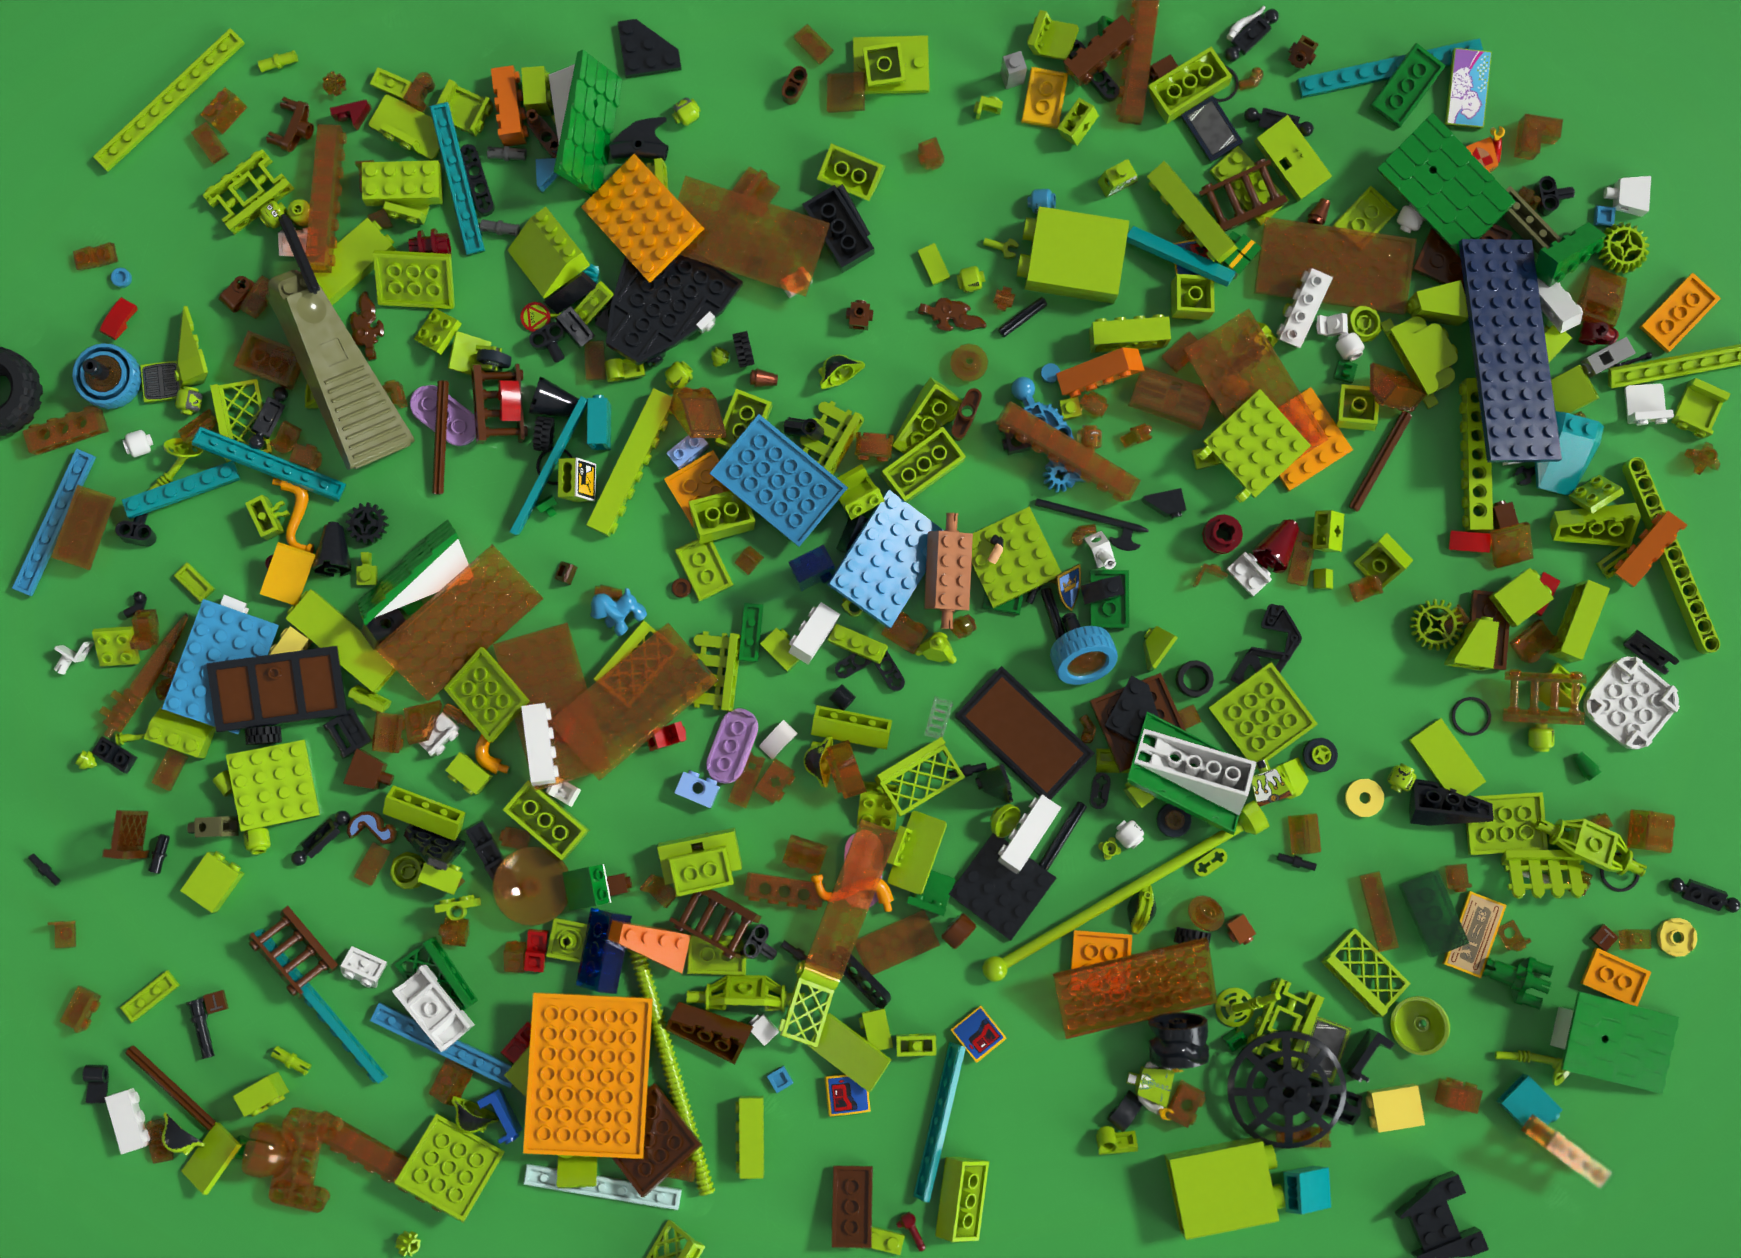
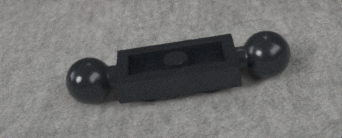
M1268 9L1264 14V19L1258 15L1232 40L1231 43L1235 47H1229L1225 50V59L1229 62H1234L1239 58V52L1245 56L1271 31L1272 27L1269 24H1274L1278 21V11Z
M1253 107L1246 109L1244 112V119L1247 122L1259 121L1258 127L1266 130L1288 115L1304 137L1310 136L1314 131L1312 123L1305 121L1300 124L1299 116L1263 108L1262 113H1259Z
M276 387L272 393L274 399L270 397L266 399L251 429L252 432L256 433L248 440L251 448L261 449L264 445L263 437L266 439L270 438L286 406L281 403L288 397V391L284 387Z
M343 810L336 813L334 821L329 818L301 844L303 850L295 851L292 854V863L296 866H301L306 863L307 856L313 858L340 833L338 827L345 826L350 822L349 813Z
M1673 878L1669 882L1670 890L1674 893L1682 892L1681 896L1683 899L1719 912L1722 906L1731 913L1739 911L1741 907L1740 901L1737 898H1727L1728 894L1726 891L1689 879L1687 885L1681 878Z

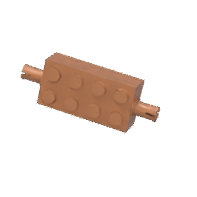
M946 513V530L928 532L924 608L942 611L941 629H953V612L969 611L973 534L957 531L958 513Z

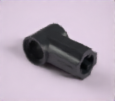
M788 417L784 422V433L787 435L806 437L813 441L820 440L824 435L823 427L812 418L804 420Z

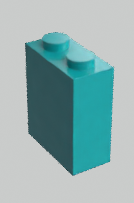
M593 395V398H588L587 444L591 450H611V404L607 398H604V395Z
M1524 1073L1496 1100L1530 1136L1535 1138L1541 1136L1546 1131V1126L1550 1122H1555L1560 1117L1559 1113L1562 1111L1557 1103L1529 1075Z
M1309 1166L1284 1172L1285 1208L1287 1213L1306 1214L1331 1208L1329 1167Z

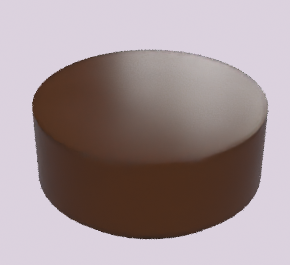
M677 579L672 584V592L678 598H685L691 592V585L686 579Z

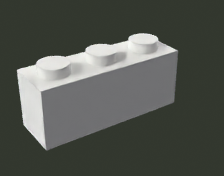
M1538 278L1541 310L1557 330L1563 333L1581 324L1583 310L1580 305H1576L1572 300L1570 293L1561 287L1560 282H1556L1549 287Z
M822 602L817 608H812L808 615L810 619L808 622L804 620L799 628L800 634L798 636L794 635L789 642V645H791L789 653L807 665L840 616L838 612Z
M134 1088L105 1097L121 1154L150 1145L151 1136L148 1129L145 1128V1115L140 1110V1098Z

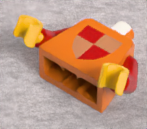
M1499 126L1497 134L1496 128H1491L1490 133L1494 138L1488 137L1466 146L1471 154L1489 172L1494 171L1500 163L1502 151L1501 137L1505 134V129Z

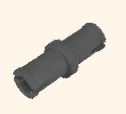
M488 146L487 148L488 159H504V161H509L510 159L526 161L527 159L526 148H510V146H505L504 148Z
M484 219L480 223V231L492 232L500 236L502 234L513 235L516 237L520 233L519 224L504 223L502 220L496 222Z

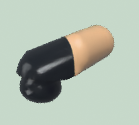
M993 535L990 543L995 546L988 557V561L996 564L1003 552L1004 539L1001 536Z

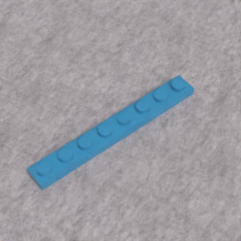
M79 449L75 450L16 578L13 589L33 596L96 459L95 456Z
M381 1002L378 1003L370 1020L371 1022L509 1088L513 1086L504 1076L512 1065L460 1040H457L446 1051L440 1052L414 1018Z

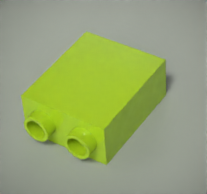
M1039 206L1036 218L1026 217L1022 240L1032 241L1030 255L1020 254L1017 277L1026 278L1025 290L1114 304L1119 293L1130 221Z
M1248 1137L1164 1154L1180 1233L1186 1240L1280 1221L1277 1209L1285 1208V1197L1281 1185H1272L1269 1170L1277 1168L1276 1154L1272 1144L1264 1146L1261 1139Z

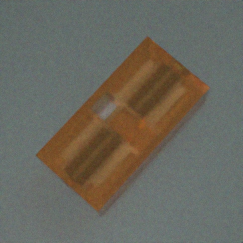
M1144 366L1145 371L1139 372L1128 406L1200 431L1204 425L1215 391Z

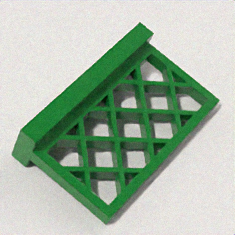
M436 937L428 939L394 964L405 981L416 973L417 963L427 965L429 969L430 966L437 967L439 970L438 983L440 986L441 982L448 983L450 986L448 996L451 999L454 998L460 1001L462 1004L460 1010L464 1011L478 1001ZM422 949H425L428 953L427 961L418 960L419 952ZM406 961L414 962L412 972H407L402 964Z

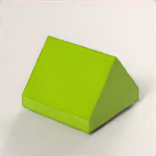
M1327 568L1314 569L1313 589H1333V570Z

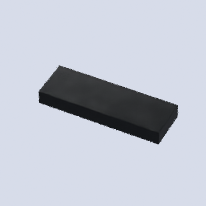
M581 272L547 296L544 303L556 314H559L595 289L597 284L587 274Z

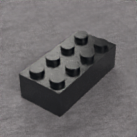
M835 185L802 204L805 215L842 273L874 255L872 243Z

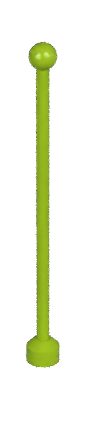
M1254 800L1243 806L1239 815L1234 835L1221 830L1003 958L998 956L989 957L983 963L982 971L984 976L993 982L1002 980L1006 976L1009 967L1242 831L1254 835L1264 831L1270 826L1263 811Z

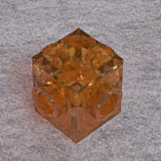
M446 916L444 924H440L439 936H442V944L466 946L470 933L469 919L453 921Z

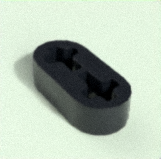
M1105 773L1096 774L1092 780L1089 801L1090 805L1095 809L1104 808L1108 802L1111 782L1110 777ZM1104 776L1103 779L1107 783L1102 785V790H1099V783L1096 780ZM1098 792H1101V799L1104 802L1096 806V802H1093V799L1098 797Z

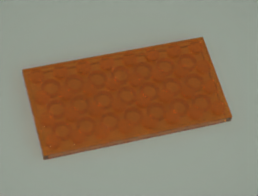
M685 176L678 201L705 229L679 255L804 297L807 296L830 223Z
M1266 217L1254 293L1292 298L1296 289H1300L1303 283L1300 280L1304 271L1313 268L1333 277L1322 303L1354 308L1367 306L1376 311L1405 315L1417 239Z
M1247 309L1183 349L1225 420L1258 389H1261L1311 445L1300 457L1328 440L1250 309Z
M492 544L375 649L429 701L451 681L480 647H484L487 650L544 598Z
M568 623L493 644L498 664L530 700L527 705L545 703L546 708H550L552 720H548L549 727H553L554 739H551V746H555L556 758H553L554 766H558L559 777H555L556 783L534 786L535 790H541L610 769L609 759ZM521 710L520 713L514 719L528 763L523 715Z
M667 623L553 717L549 724L600 781L715 685L718 679L672 626Z
M1207 937L1053 974L1066 1039L1148 1020L1164 1013L1182 1012L1217 1003Z

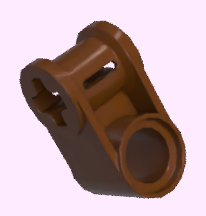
M238 276L221 293L219 301L233 313H236L255 292V283L245 276Z

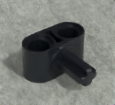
M1544 176L1534 186L1538 213L1543 216L1550 215L1558 208L1559 200L1575 196L1574 188L1557 189L1556 181L1553 177ZM1542 184H1545L1548 190L1543 189ZM1545 202L1550 203L1551 208H1547Z
M558 322L549 323L531 333L529 341L535 349L543 350L547 348L555 363L565 358L558 345V342L565 337V331ZM555 327L561 329L558 336L551 335V331ZM537 336L544 338L543 343L540 345L534 344V339Z
M148 513L135 517L133 522L121 521L115 527L116 534L125 543L149 547L157 540L154 531L145 524ZM130 529L128 534L123 535L124 531ZM145 533H149L146 538H142Z
M764 924L749 925L736 947V952L742 955L741 958H755L759 953L769 960H773L777 956V950L765 943L769 936V930ZM756 929L759 930V935H758V937H756V935H755V930H756ZM747 945L750 948V952L748 954L746 953Z

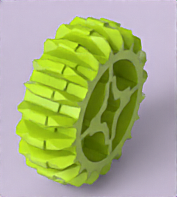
M1620 222L1618 225L1613 224L1610 228L1604 230L1606 237L1603 243L1605 245L1599 252L1602 255L1598 259H1604L1605 262H1603L1602 266L1608 264V271L1615 268V273L1622 271L1623 274H1626L1628 271L1633 272L1636 268H1640L1642 263L1647 260L1645 256L1650 251L1646 250V248L1650 244L1644 242L1648 239V237H1642L1644 230L1637 231L1638 225L1631 228V223L1624 225L1623 222ZM1622 235L1619 241H1611L1613 236ZM1627 255H1635L1632 261H1624Z
M1433 599V605H1430V602L1427 600L1425 601L1426 608L1422 604L1418 606L1422 610L1421 612L1413 611L1418 617L1410 618L1411 621L1416 622V624L1410 625V628H1416V631H1413L1411 635H1419L1415 641L1419 642L1422 639L1424 641L1421 644L1422 647L1429 643L1428 650H1432L1433 645H1436V651H1439L1441 644L1444 649H1447L1446 642L1453 646L1455 643L1452 638L1459 640L1460 637L1455 633L1463 632L1462 629L1457 628V625H1463L1462 621L1457 622V619L1461 618L1462 615H1454L1458 608L1455 607L1451 611L1449 609L1452 605L1451 602L1445 607L1443 606L1445 603L1443 599L1440 605H1437V599ZM1440 609L1445 611L1446 614L1437 618L1429 610ZM1424 614L1429 621V627L1422 632L1420 620ZM1451 617L1453 628L1449 635L1444 628V623ZM1432 620L1441 622V630L1431 627L1433 625ZM1432 632H1437L1440 635H1442L1444 639L1440 641H1434L1428 639L1426 636H1428Z

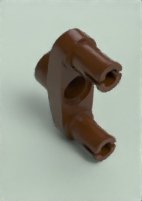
M283 97L282 101L285 103L281 102L280 108L294 112L285 136L270 131L268 135L271 138L266 137V142L279 146L282 150L292 152L301 138L308 140L312 137L314 125L308 122V103L297 102Z
M534 109L528 110L526 117L530 129L541 146L552 158H556L559 146L558 137ZM546 136L552 137L548 142L543 141Z
M976 388L968 390L957 412L951 431L952 437L956 441H961L966 436L976 415L982 397L980 390ZM968 408L972 411V415L966 417L961 411Z

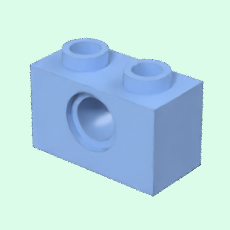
M695 429L666 454L680 470L705 452L709 445Z
M691 770L688 773L683 772L675 794L712 808L720 786H717V781L708 777L706 781L700 779V774ZM696 783L703 785V791L700 794H696L693 791V786Z

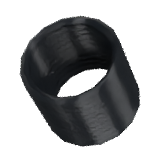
M841 684L829 697V700L841 710H845L856 696Z

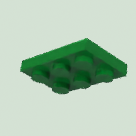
M1090 570V583L1120 575L1124 589L1122 597L1090 604V626L1129 628V570Z

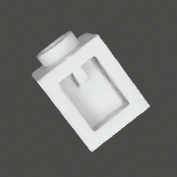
M1347 314L1318 315L1317 333L1327 337L1348 333Z

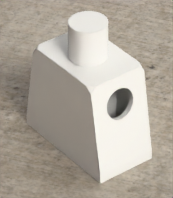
M1651 176L1621 178L1614 184V188L1605 187L1603 197L1605 199H1613V207L1617 211L1644 216L1649 212Z

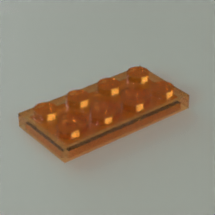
M921 910L853 941L864 967L871 975H875L940 946L925 910Z

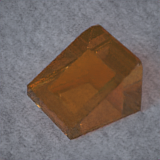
M748 546L735 561V564L750 575L764 557L753 547Z
M1194 704L1178 711L1185 729L1202 722Z

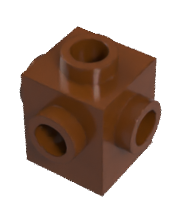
M1302 35L1298 43L1293 42L1288 52L1291 55L1288 60L1293 66L1304 69L1307 63L1309 65L1312 64L1316 57L1314 51L1319 44Z
M855 300V302H851V308H847L846 319H849V329L868 330L869 321H873V310H870V304L866 301Z

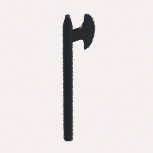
M1036 499L1035 506L1123 528L1120 538L1110 537L1111 543L1121 550L1133 551L1141 546L1132 541L1133 531L1149 532L1147 528L1139 524Z

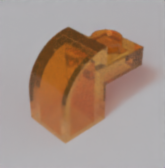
M156 609L136 610L132 618L135 633L130 641L131 649L139 650L151 649L159 641V621Z

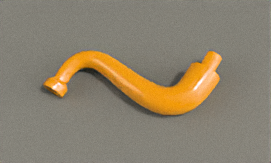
M274 477L272 485L281 486L282 491L291 492L295 495L294 509L286 530L288 545L313 553L314 544L303 545L295 539L296 531L307 508L309 500L308 490Z
M481 734L475 747V757L478 764L493 774H497L498 771L507 774L509 766L501 764V759L489 754L488 750L491 742H488Z
M822 874L811 877L812 882L815 883L817 894L825 901H839L862 891L873 890L877 895L878 903L883 904L884 911H892L891 901L894 898L888 884L881 878L865 877L835 892H827L822 885Z

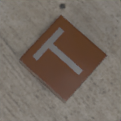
M1602 924L1590 937L1599 948L1606 952L1619 938L1605 924Z
M224 990L203 995L208 1014L229 1009Z

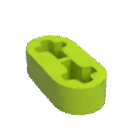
M1221 848L1212 849L1194 862V873L1198 876L1209 875L1227 861V853ZM1215 852L1222 853L1221 862L1218 860L1211 862L1215 857ZM1199 863H1209V865L1205 867V873L1203 871L1198 872L1197 869L1199 868Z

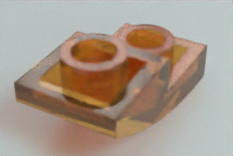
M111 242L94 248L88 246L73 251L77 270L91 269L118 262L115 245Z
M261 276L240 306V310L255 319L268 306L266 295L269 294L268 283L270 280Z
M165 1118L148 1121L146 1127L151 1138L149 1150L153 1164L173 1160V1152L168 1150L162 1142Z

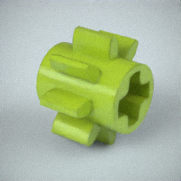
M404 1231V1233L400 1234L395 1248L399 1249L398 1253L404 1257L415 1254L419 1250L421 1242L417 1238L418 1234L413 1231L410 1233Z

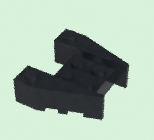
M1454 1171L1432 1179L1423 1190L1418 1191L1416 1196L1395 1211L1399 1218L1408 1217L1420 1245V1249L1411 1252L1415 1258L1472 1257L1489 1250L1482 1231L1477 1227H1472L1459 1233L1447 1201L1465 1194L1466 1191L1459 1174Z

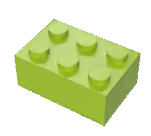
M736 389L715 440L716 445L729 450L758 414L768 420L773 407L772 402Z

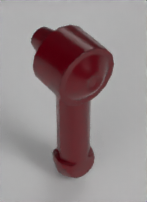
M909 1211L901 1215L900 1220L896 1224L898 1228L908 1229L918 1250L924 1251L926 1247L915 1226L916 1218Z

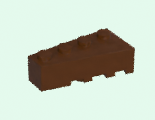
M1123 15L1102 31L1103 35L1101 37L1099 35L1093 37L1086 49L1082 47L1078 49L1072 60L1068 57L1063 61L1065 71L1079 87L1082 84L1087 85L1097 71L1100 73L1108 66L1107 62L1118 58L1122 54L1121 50L1126 46L1130 47L1136 42L1137 31Z
M678 1002L665 1030L735 1065L753 1026Z

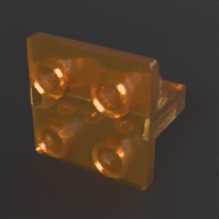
M748 167L729 194V198L759 218L780 187L768 179L767 173L762 169L758 172L752 167Z

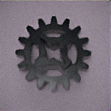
M367 502L365 507L360 503L359 509L353 507L354 513H348L351 519L346 520V523L350 524V527L346 529L352 532L350 535L352 538L357 537V542L360 543L363 540V543L368 545L370 540L375 544V538L382 540L381 533L387 534L384 527H388L389 524L384 521L388 519V516L382 515L385 511L383 509L378 510V505L374 504L372 507L371 503ZM373 512L376 513V515L378 516L379 520H376V519L373 518V517H374ZM369 520L371 524H368L366 527L364 523L368 522ZM356 527H360L362 535L358 533Z

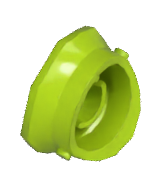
M1358 306L1348 313V333H1356L1362 342L1372 341L1380 333L1381 321L1375 309L1373 310L1367 306Z
M405 852L394 858L390 871L392 881L402 889L418 888L422 884L417 879L424 865V859L410 852Z

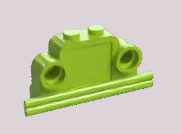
M1419 316L1412 317L1397 326L1393 324L1391 318L1380 323L1427 408L1430 409L1439 404L1433 393L1447 388L1453 382L1455 372L1451 366L1458 359L1457 348L1454 344L1450 343L1446 329L1437 323L1427 326L1426 321Z

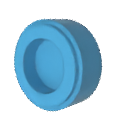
M117 268L111 274V281L117 287L125 288L130 285L132 276L126 269Z
M1053 363L1046 364L1041 370V377L1046 383H1054L1058 380L1056 373H1059L1060 369Z

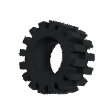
M748 332L732 334L740 368L755 365Z
M542 416L536 418L533 433L534 450L551 451L555 432L554 418Z
M281 726L245 729L246 745L281 743Z
M1176 927L1174 942L1209 949L1211 933Z

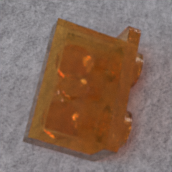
M224 87L216 95L215 99L204 108L200 116L220 133L224 134L247 106L235 94Z
M1538 619L1512 640L1510 645L1522 661L1534 663L1540 659L1544 652L1552 649L1555 643L1559 641V638L1551 634L1543 620Z
M376 712L372 751L399 753V750L403 747L401 733L406 725V721L403 719L404 715Z
M791 834L782 863L792 868L803 869L810 874H819L828 846Z
M78 986L60 1022L73 1028L76 1033L87 1030L91 1023L90 1017L92 1013H95L101 1002L99 1000L101 995L83 986Z
M446 1058L429 1094L443 1104L454 1106L452 1097H462L474 1071Z

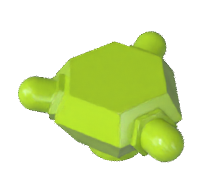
M934 632L931 637L919 645L920 647L914 650L915 655H924L928 660L940 663L947 660L950 664H954L957 661L953 655L951 644L947 640V635L942 632Z

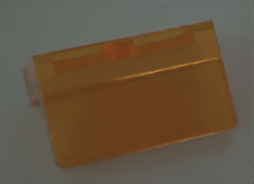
M1187 332L1162 355V358L1178 373L1205 348L1207 343L1203 339L1198 341L1191 332Z
M1317 814L1288 816L1292 855L1321 852Z

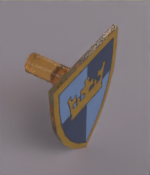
M1080 564L1056 576L1055 580L1050 582L1057 584L1059 598L1064 607L1069 611L1073 610L1080 590Z

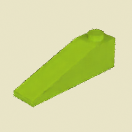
M183 306L181 313L176 370H174L176 382L179 381L180 387L204 384L208 374L203 351L199 349L197 334H192L194 325L188 306Z
M930 377L920 391L891 445L906 454L947 422L955 419L963 400L947 387Z

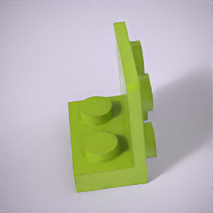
M862 781L857 826L895 830L897 812L881 786L875 782ZM886 784L890 792H898L899 785Z
M558 1155L557 1188L595 1187L597 1185L598 1157Z

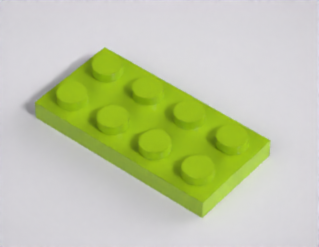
M1237 146L1210 170V174L1218 182H1221L1255 165L1248 155ZM1260 171L1249 175L1259 201L1263 204L1269 202L1270 194ZM1242 179L1231 183L1240 206L1246 212L1252 210L1251 206L1253 204ZM1274 184L1277 193H1280L1281 196L1284 195ZM1283 206L1255 218L1254 221L1261 227Z

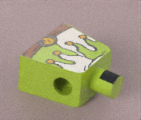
M1126 159L1104 171L1098 180V184L1105 197L1108 198L1138 182V177L1130 161Z
M1267 758L1256 761L1259 772L1253 775L1252 785L1256 803L1259 807L1292 796L1295 793V789L1280 765L1270 768Z

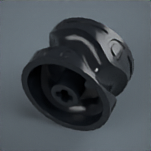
M1174 1012L1156 1015L1148 1020L1150 1028L1156 1035L1153 1039L1149 1040L1150 1062L1163 1068L1185 1069L1198 1067L1209 1061V1048L1206 1044L1208 1037V1020L1206 1017L1194 1013Z

